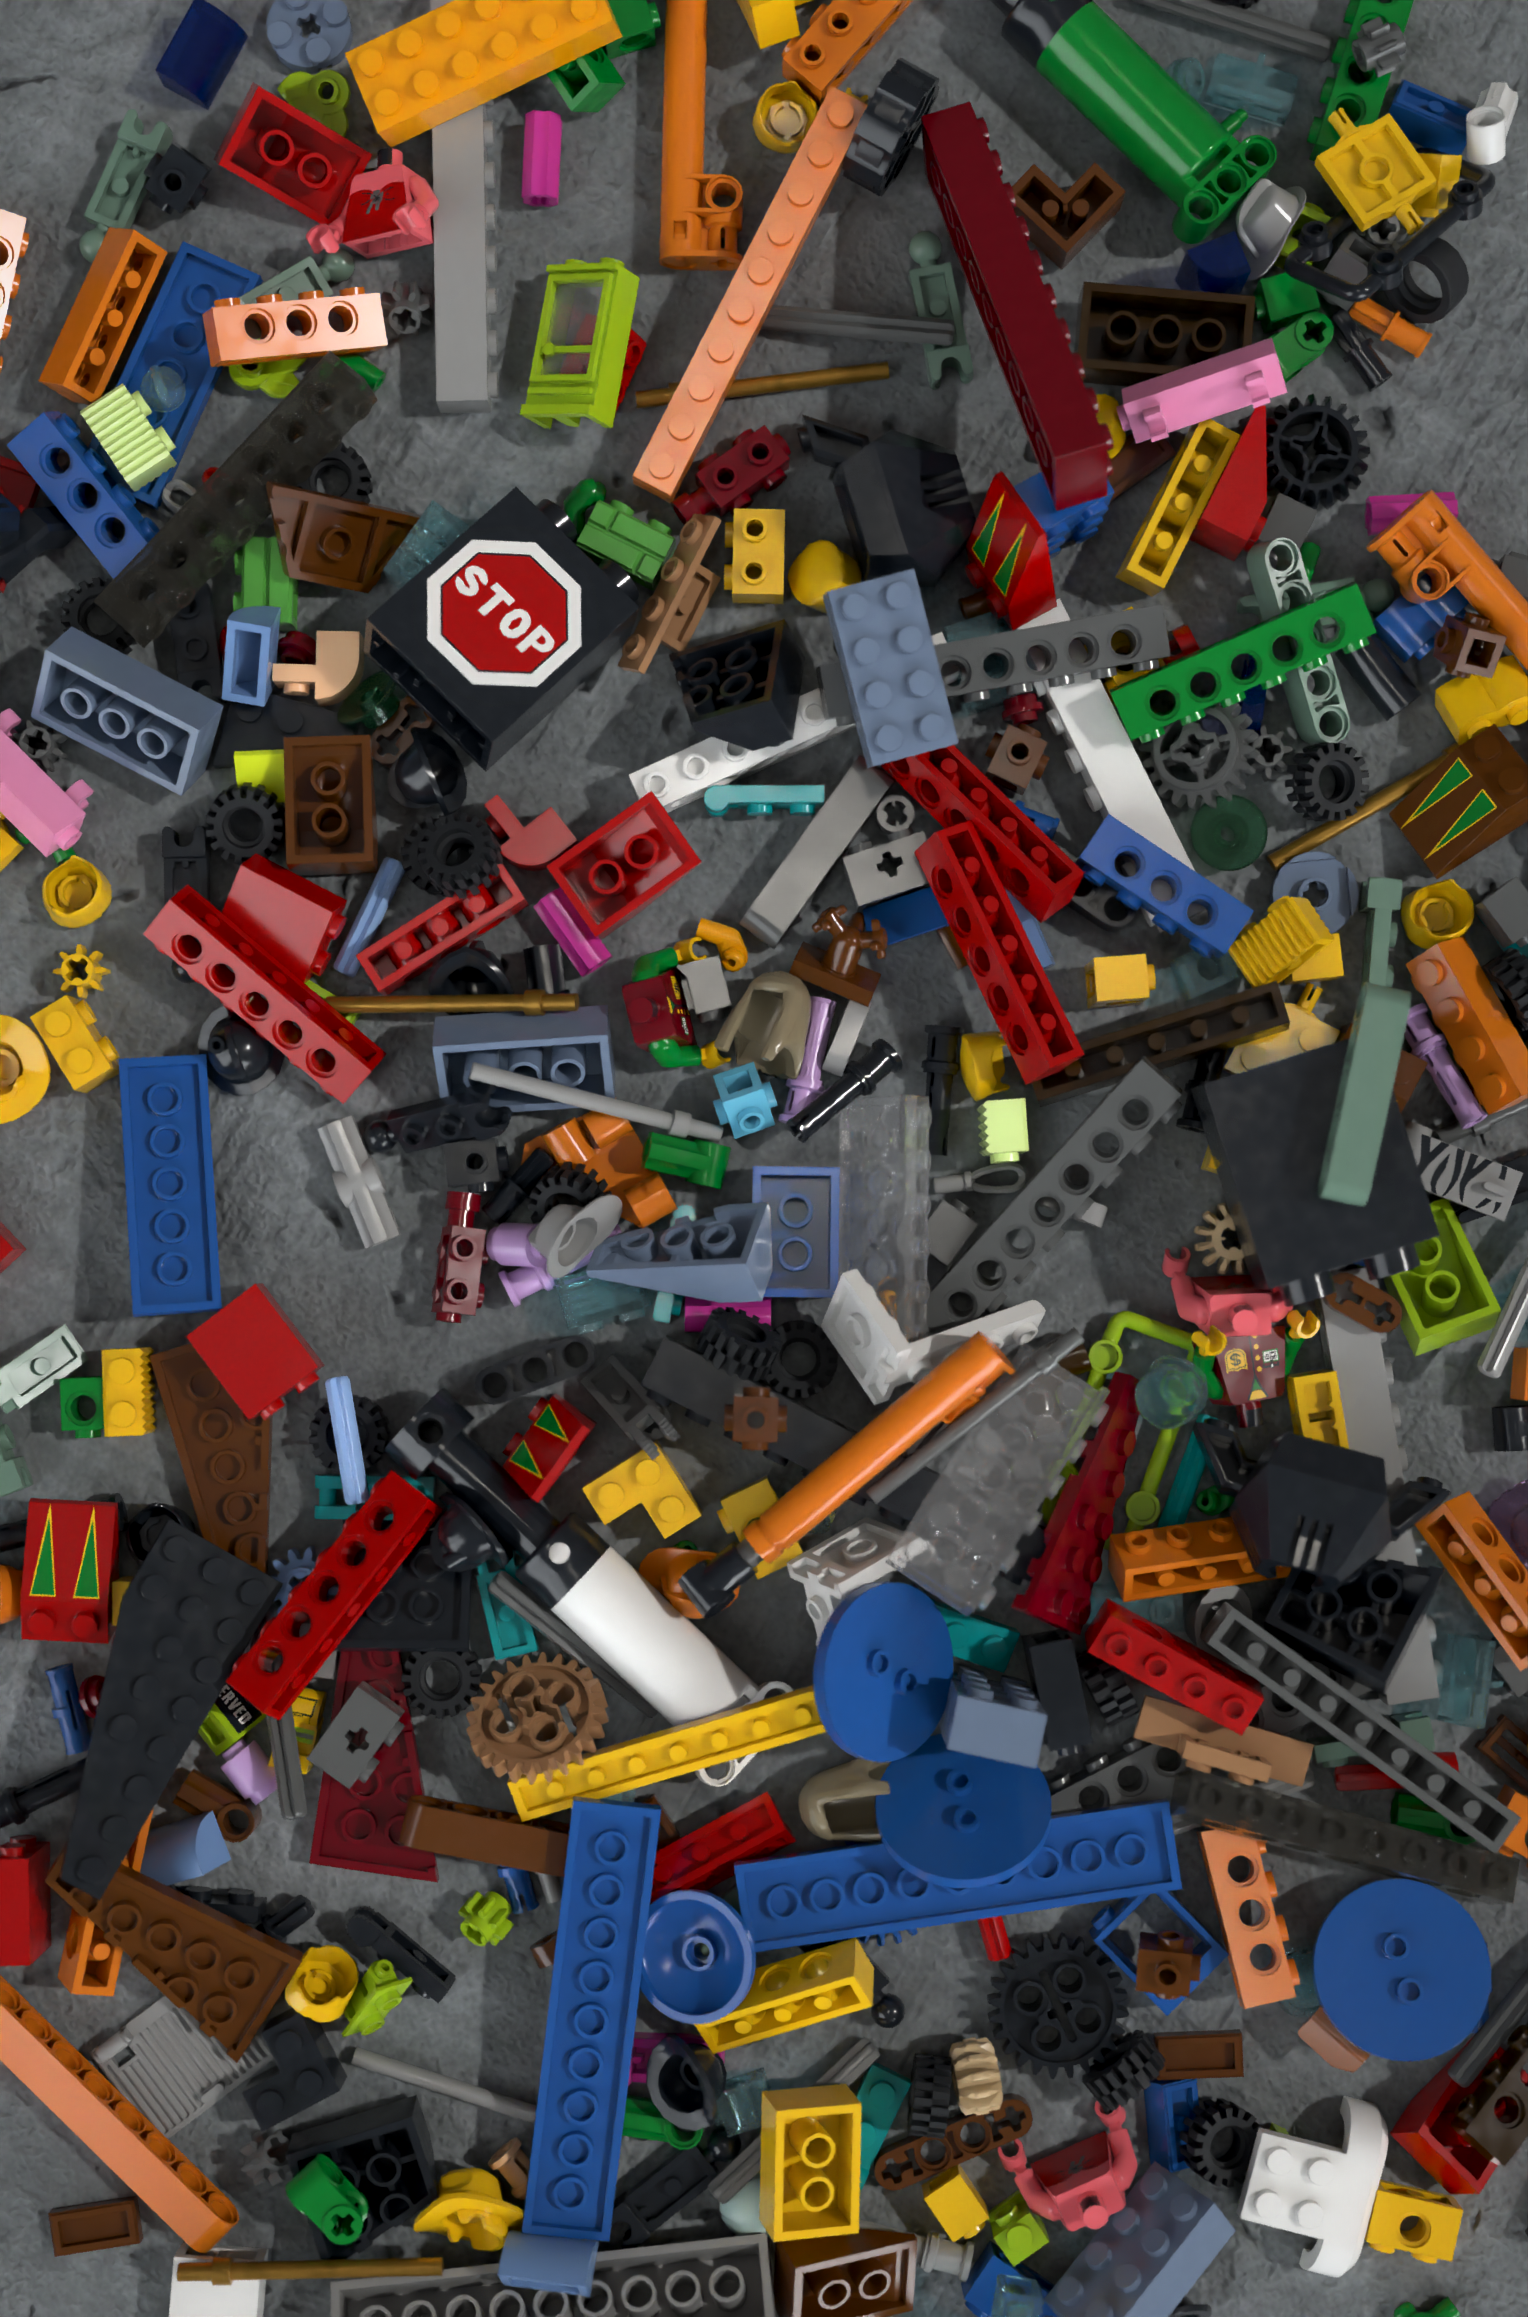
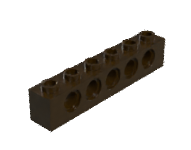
M1528 2022L1517 2027L1512 2032L1507 2041L1509 2047L1499 2059L1493 2060L1485 2067L1481 2074L1483 2081L1473 2094L1470 2093L1459 2101L1454 2110L1456 2116L1449 2124L1487 2161L1504 2167L1528 2137V2082L1524 2084L1521 2079V2069L1528 2062ZM1503 2097L1506 2104L1505 2112L1497 2119L1494 2113V2106L1496 2101Z

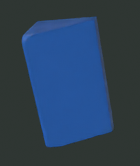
M1401 80L1387 114H1391L1409 141L1450 155H1461L1467 144L1466 115L1472 110L1471 108L1409 81Z
M931 887L863 909L866 931H872L871 920L878 919L881 927L887 931V946L949 926Z
M1197 2079L1151 2080L1149 2082L1151 2085L1146 2090L1144 2089L1150 2164L1152 2165L1155 2161L1171 2173L1190 2168L1184 2162L1186 2157L1180 2153L1179 2146L1187 2143L1179 2139L1180 2130L1188 2132L1189 2127L1183 2124L1185 2117L1187 2116L1192 2120L1196 2117L1192 2109L1196 2105L1199 2106Z

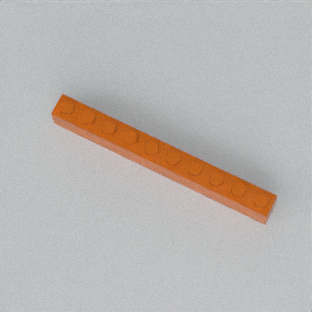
M833 86L830 87L632 475L633 484L669 503L674 500L842 171L844 157L849 149L856 127L868 106L867 104Z

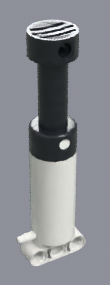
M445 1388L436 1393L385 1447L384 1452L414 1480H417L429 1469L457 1497L475 1511L503 1541L525 1560L515 1571V1576L674 1727L764 1700L765 1694L773 1688L778 1689L782 1694L793 1691L789 1685L779 1681H769L758 1686L692 1622L681 1615L654 1586L577 1513H569L560 1522L540 1502L537 1503L531 1499L512 1476L465 1432V1429L472 1423L475 1417ZM424 1425H434L439 1429L442 1437L436 1443L428 1444L421 1441L417 1432ZM756 1753L726 1761V1770L719 1778H710L705 1772V1768L696 1770L695 1774L700 1781L707 1785L717 1787L727 1785Z

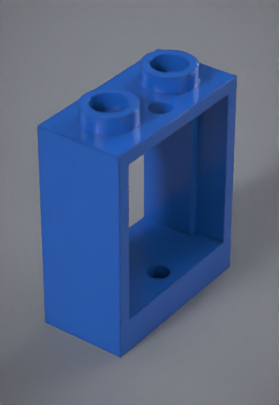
M1171 1891L1159 1892L1156 1895L1202 1940L1193 1949V1954H1201L1199 1982L1191 1981L1190 1983L1191 1993L1229 1953L1223 1944ZM1150 1894L1121 1898L1113 1907L1106 1905L1094 1916L1091 1921L1093 1927L1089 1930L1093 1941L1135 1984L1137 1964L1109 1935ZM1144 1992L1166 2016L1186 1998L1185 1996H1180L1177 1999L1169 2000L1159 1998L1154 1993Z

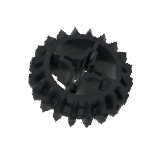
M1314 394L1308 395L1304 406L1297 397L1290 400L1289 409L1283 405H1278L1274 410L1275 418L1266 417L1267 476L1269 475L1270 477L1267 480V491L1277 487L1280 490L1279 493L1289 496L1300 503L1306 501V505L1315 510L1318 507L1319 500L1325 509L1332 508L1335 498L1344 502L1350 495L1348 488L1356 490L1361 484L1358 475L1365 474L1368 469V464L1361 459L1368 457L1370 447L1360 444L1368 436L1367 431H1354L1353 429L1360 421L1359 415L1352 416L1347 420L1343 416L1347 411V405L1341 404L1337 410L1330 408L1332 405L1331 396L1325 397L1321 406L1317 405ZM1313 424L1312 430L1308 435L1298 436L1293 434L1291 438L1282 435L1293 426ZM1327 430L1337 438L1341 448L1333 446L1328 441ZM1316 438L1313 448L1317 450L1315 455L1318 456L1307 469L1310 458L1306 456L1308 453L1306 449ZM1280 453L1283 454L1282 458L1293 463L1296 469V477L1291 475L1285 468ZM1331 469L1341 471L1340 475L1328 482L1310 483V479L1316 471L1330 472Z

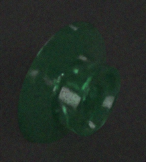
M382 670L376 672L361 682L343 701L338 710L337 720L346 725L361 721L368 729L381 726L394 715L400 705V700L393 693L397 684Z
M1221 795L1216 796L1217 805L1215 809L1210 808L1204 803L1193 818L1191 825L1193 847L1198 856L1213 868L1223 871L1243 869L1255 862L1265 848L1268 836L1266 820L1260 809L1244 797L1232 795L1233 800L1229 802ZM1227 827L1234 832L1233 841H1226L1222 838V828Z

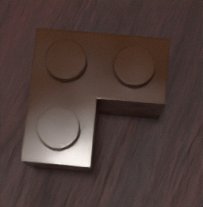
M1095 162L1066 193L1035 164L1012 186L1016 201L1014 212L1016 217L1023 215L1025 218L1029 240L1061 270L1120 210L1126 193Z

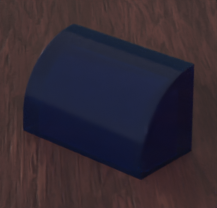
M193 0L155 70L165 88L209 110L248 36L232 18L205 0Z
M1235 231L1186 251L1175 278L1181 290L1240 295L1251 273V268Z

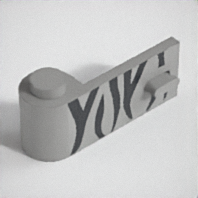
M1408 1122L1406 1131L1425 1191L1500 1221H1505L1523 1173L1431 1137L1432 1129L1414 1122Z

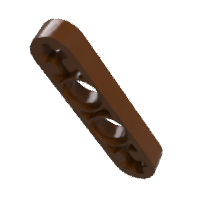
M1004 2094L1000 2109L989 2111V2114L992 2113L994 2122L1006 2117L1005 2109L1009 2106H1013L1016 2112L1021 2110L1024 2112L1019 2115L1020 2123L1012 2126L1009 2120L996 2124L999 2131L996 2135L992 2134L990 2122L986 2117L988 2114L976 2116V2114L964 2115V2113L947 2119L944 2139L910 2135L879 2150L874 2160L876 2180L880 2186L887 2190H901L1025 2135L1032 2126L1033 2117L1030 2105L1019 2094ZM970 2122L981 2124L985 2129L983 2139L976 2144H968L963 2141L960 2133L964 2125ZM935 2139L942 2142L946 2149L941 2159L932 2162L923 2158L921 2147L928 2140ZM913 2148L915 2161L920 2168L913 2170L911 2161L900 2167L901 2175L898 2177H893L891 2172H882L887 2168L886 2160L893 2158L896 2164L903 2163L909 2160L906 2150Z

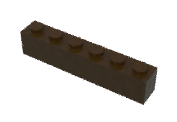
M1274 981L1079 1043L1085 1055L1060 1072L1032 1082L1040 1107L1117 1084L1142 1055L1161 1070L1289 1030L1290 1020L1278 983Z

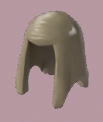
M773 971L761 974L749 984V988L727 1017L715 1040V1048L728 1052L734 1038L736 1063L742 1066L754 1062L757 1072L762 1071L767 1076L786 1080L788 1078L797 1079L805 1055V1043L811 1017V998L807 987L801 979L788 972Z
M856 1758L822 1770L812 1776L802 1787L798 1799L799 1814L807 1829L826 1840L833 1839L860 1843L882 1842L877 1828L875 1802L876 1795L890 1794L888 1781H882L881 1778L891 1762H875Z

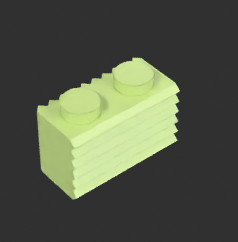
M122 383L80 411L134 492L146 486L148 482L153 481L156 477L161 476L162 473L167 472L177 464L170 454L176 448L175 444L162 425L154 430L146 418L153 412L138 390L130 394Z
M1025 1098L985 1101L978 1107L977 1111L980 1115L977 1119L981 1122L978 1126L981 1133L978 1136L982 1139L979 1145L983 1147L979 1153L983 1156H990V1164L1019 1161V1154L1029 1151Z

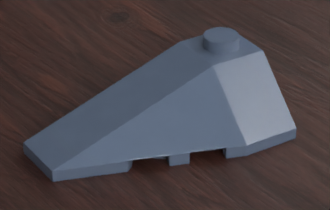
M768 1202L727 1204L714 1208L713 1216L691 1221L688 1215L675 1219V1226L653 1232L652 1229L645 1227L608 1237L594 1249L586 1268V1273L591 1278L719 1303L762 1301L773 1271L771 1209Z

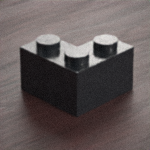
M293 2008L268 2021L261 2035L277 2065L251 2078L242 2092L262 2132L339 2092L347 2078L320 2022L301 2015Z

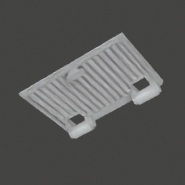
M165 1995L122 2026L113 2036L105 2042H101L89 2052L113 2086L167 2139L274 2059L261 2035L265 2027L264 2023H262L240 2060L236 2063L226 2054L227 2048L214 2036L209 2038L199 2028V2022L185 2008H178ZM129 2045L135 2055L120 2066L114 2056Z

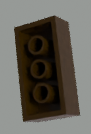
M1084 282L1078 299L1074 353H1079L1084 367L1085 378L1082 381L1083 383L1129 387L1251 345L1255 296Z

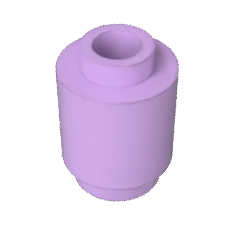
M502 1223L498 1227H493L486 1239V1251L490 1259L497 1261L503 1266L541 1267L544 1265L547 1259L532 1247L528 1240L530 1233L538 1224Z
M241 1739L222 1754L226 1763L220 1768L245 1800L250 1798L256 1806L277 1789L275 1769L268 1766L270 1758L255 1739L248 1745Z

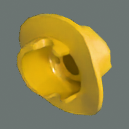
M0 1014V1124H4L28 1113L42 1100L50 1083V1064L45 1048L37 1034L19 1019Z
M474 2167L455 2169L441 2176L438 2182L439 2198L433 2201L415 2218L413 2226L415 2232L438 2233L448 2236L449 2241L452 2243L466 2240L470 2241L472 2248L475 2250L495 2251L504 2247L510 2230L521 2231L524 2210L503 2201L501 2182L493 2174Z

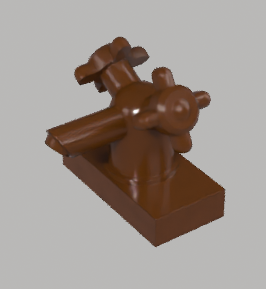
M840 905L837 908L829 907L819 915L817 922L812 925L815 933L823 929L824 931L828 930L833 936L827 951L803 941L789 973L868 1007L882 974L863 967L858 962L863 949L869 948L872 951H876L878 959L885 958V949L888 945L887 931L881 927L878 919H872V931L863 932L865 920L862 912L854 913L846 925L840 916L848 909L844 905Z

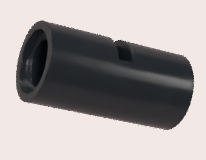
M1373 634L1367 637L1370 643L1367 646L1345 654L1343 648H1341L1335 655L1385 720L1388 721L1422 694L1399 664L1395 662L1392 655L1377 636Z

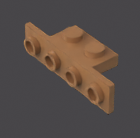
M693 514L692 518L683 526L680 533V542L673 556L664 564L661 570V580L653 596L645 602L641 612L642 617L634 633L624 643L623 655L617 665L618 667L626 671L645 674L660 643L673 652L686 649L721 579L700 565L722 520L716 516Z
M1144 1695L1133 1734L1135 1739L1176 1750L1182 1758L1186 1759L1185 1765L1187 1767L1205 1773H1211L1212 1767L1229 1771V1779L1253 1786L1255 1779L1268 1783L1269 1778L1303 1787L1314 1748L1313 1743L1248 1725L1241 1736L1189 1707Z

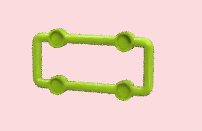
M1131 1311L1117 1312L1110 1318L1102 1339L1091 1344L1087 1351L1092 1370L1089 1373L1059 1460L1049 1464L1044 1471L1043 1480L1048 1490L1042 1504L1041 1515L1046 1526L1069 1475H1078V1471L1074 1466L1107 1374L1115 1372L1122 1364L1123 1353L1118 1343L1124 1328L1188 1350L1183 1369L1176 1370L1168 1379L1167 1387L1172 1400L1139 1490L1129 1494L1124 1504L1125 1514L1129 1518L1124 1533L1143 1530L1145 1525L1156 1521L1160 1514V1503L1156 1493L1188 1403L1197 1401L1203 1394L1190 1377V1367L1194 1353L1191 1339L1192 1333ZM1110 1537L1105 1540L1103 1549L1109 1550Z

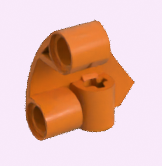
M590 1110L578 1118L572 1117L524 1144L521 1165L536 1148L540 1147L554 1159V1164L549 1170L557 1164L561 1167L564 1162H572L573 1170L578 1163L585 1164L584 1172L587 1174L592 1169L596 1170L598 1175L595 1177V1180L599 1182L605 1179L608 1183L603 1192L611 1191L612 1195L618 1196L622 1201L621 1218L640 1228H645L678 1209L659 1173L641 1168V1156L644 1146L627 1119Z

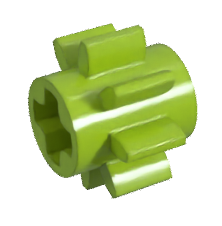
M476 1891L458 1911L465 1918L460 1924L463 1935L478 1946H485L488 1941L493 1946H496L514 1926L507 1919L512 1913L510 1904L504 1897L493 1891L486 1892L484 1896L479 1891Z

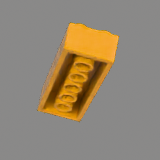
M453 0L346 52L345 56L377 133L392 148L623 36L608 0Z

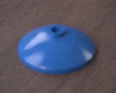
M698 1889L673 1891L655 1900L649 1907L640 1989L646 1998L666 2016L688 2024L714 2022L735 2010L745 1999L751 1988L756 1966L754 1943L742 1917L722 1898ZM701 1943L708 1946L709 1956H705L701 1952Z

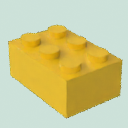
M846 2084L762 2091L759 2220L774 2242L859 2233L862 2103Z

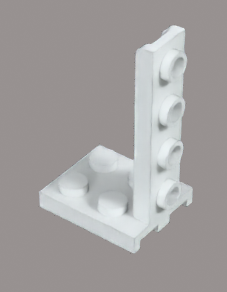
M856 1268L842 1273L822 1321L821 1328L873 1404L876 1405L889 1400L894 1387L910 1381L918 1383L978 1331L989 1337L1000 1349L1015 1343L1023 1345L1037 1335L1038 1326L1046 1310L1038 1301L1030 1300L909 1343L900 1331L897 1321L888 1314L878 1300L874 1288L864 1280Z
M865 1517L786 1562L790 1578L804 1585L807 1596L806 1608L808 1614L813 1619L818 1637L816 1640L817 1647L830 1616L849 1594L864 1585L873 1583L891 1571L904 1568L908 1561L923 1553L919 1537Z

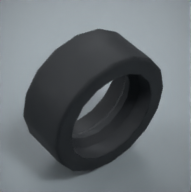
M1437 238L1412 261L1425 265L1435 274L1441 286L1442 298L1433 297L1422 291L1411 277L1408 264L1403 268L1402 283L1394 289L1384 290L1391 305L1396 310L1401 311L1403 317L1416 323L1432 324L1443 319L1460 303L1467 293L1469 284L1467 266L1459 252L1441 238Z

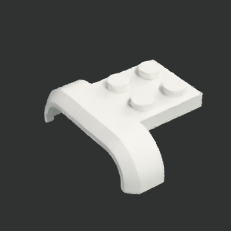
M1343 2096L1340 2107V2114L1344 2120L1342 2148L1258 2128L1236 2211L1239 2218L1318 2238L1312 2250L1303 2249L1299 2265L1304 2270L1335 2278L1342 2276L1350 2270L1360 2256L1388 2148V2128L1378 2107L1374 2103L1348 2096Z

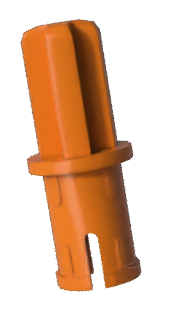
M1369 298L1360 302H1354L1348 312L1354 321L1380 335V341L1384 342L1387 339L1413 354L1417 359L1432 337L1430 332L1428 333L1400 317L1401 311L1397 310L1396 313H1393Z

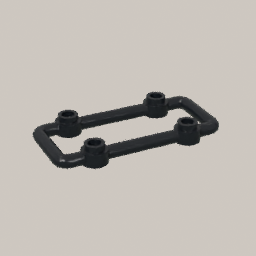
M1430 147L1415 149L1417 153L1447 154ZM1462 159L1459 178L1464 180L1453 185L1452 190L1448 193L1447 207L1396 252L1384 249L1374 253L1372 259L1368 262L1367 277L1358 284L1350 283L1305 264L1307 261L1324 260L1332 254L1333 239L1354 222L1345 208L1327 223L1321 221L1306 223L1298 234V247L1285 259L1284 269L1291 278L1349 302L1366 300L1377 290L1394 289L1403 281V268L1458 220H1472L1482 213L1483 198L1494 188L1495 176L1487 168Z

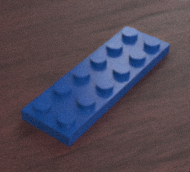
M184 241L178 250L116 385L118 387L123 383L130 394L137 390L140 392L153 412L146 418L154 430L162 425L175 444L176 448L170 454L177 464L167 472L162 473L161 476L156 477L153 481L148 482L146 486L134 492L95 434L88 447L89 449H95L108 464L106 471L116 484H123L132 493L136 501L156 510L159 509L163 501L161 497L162 492L174 477L224 367H211L202 314L215 307L214 301L225 298H238L263 282L260 275Z
M206 1054L119 1059L133 1317L220 1311L222 1304Z

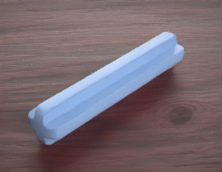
M391 857L384 858L335 960L334 969L348 977L356 976L361 963L355 955L370 946L405 873L400 861Z
M348 1376L329 1378L325 1382L344 1499L348 1505L364 1503L369 1499V1491L350 1379Z

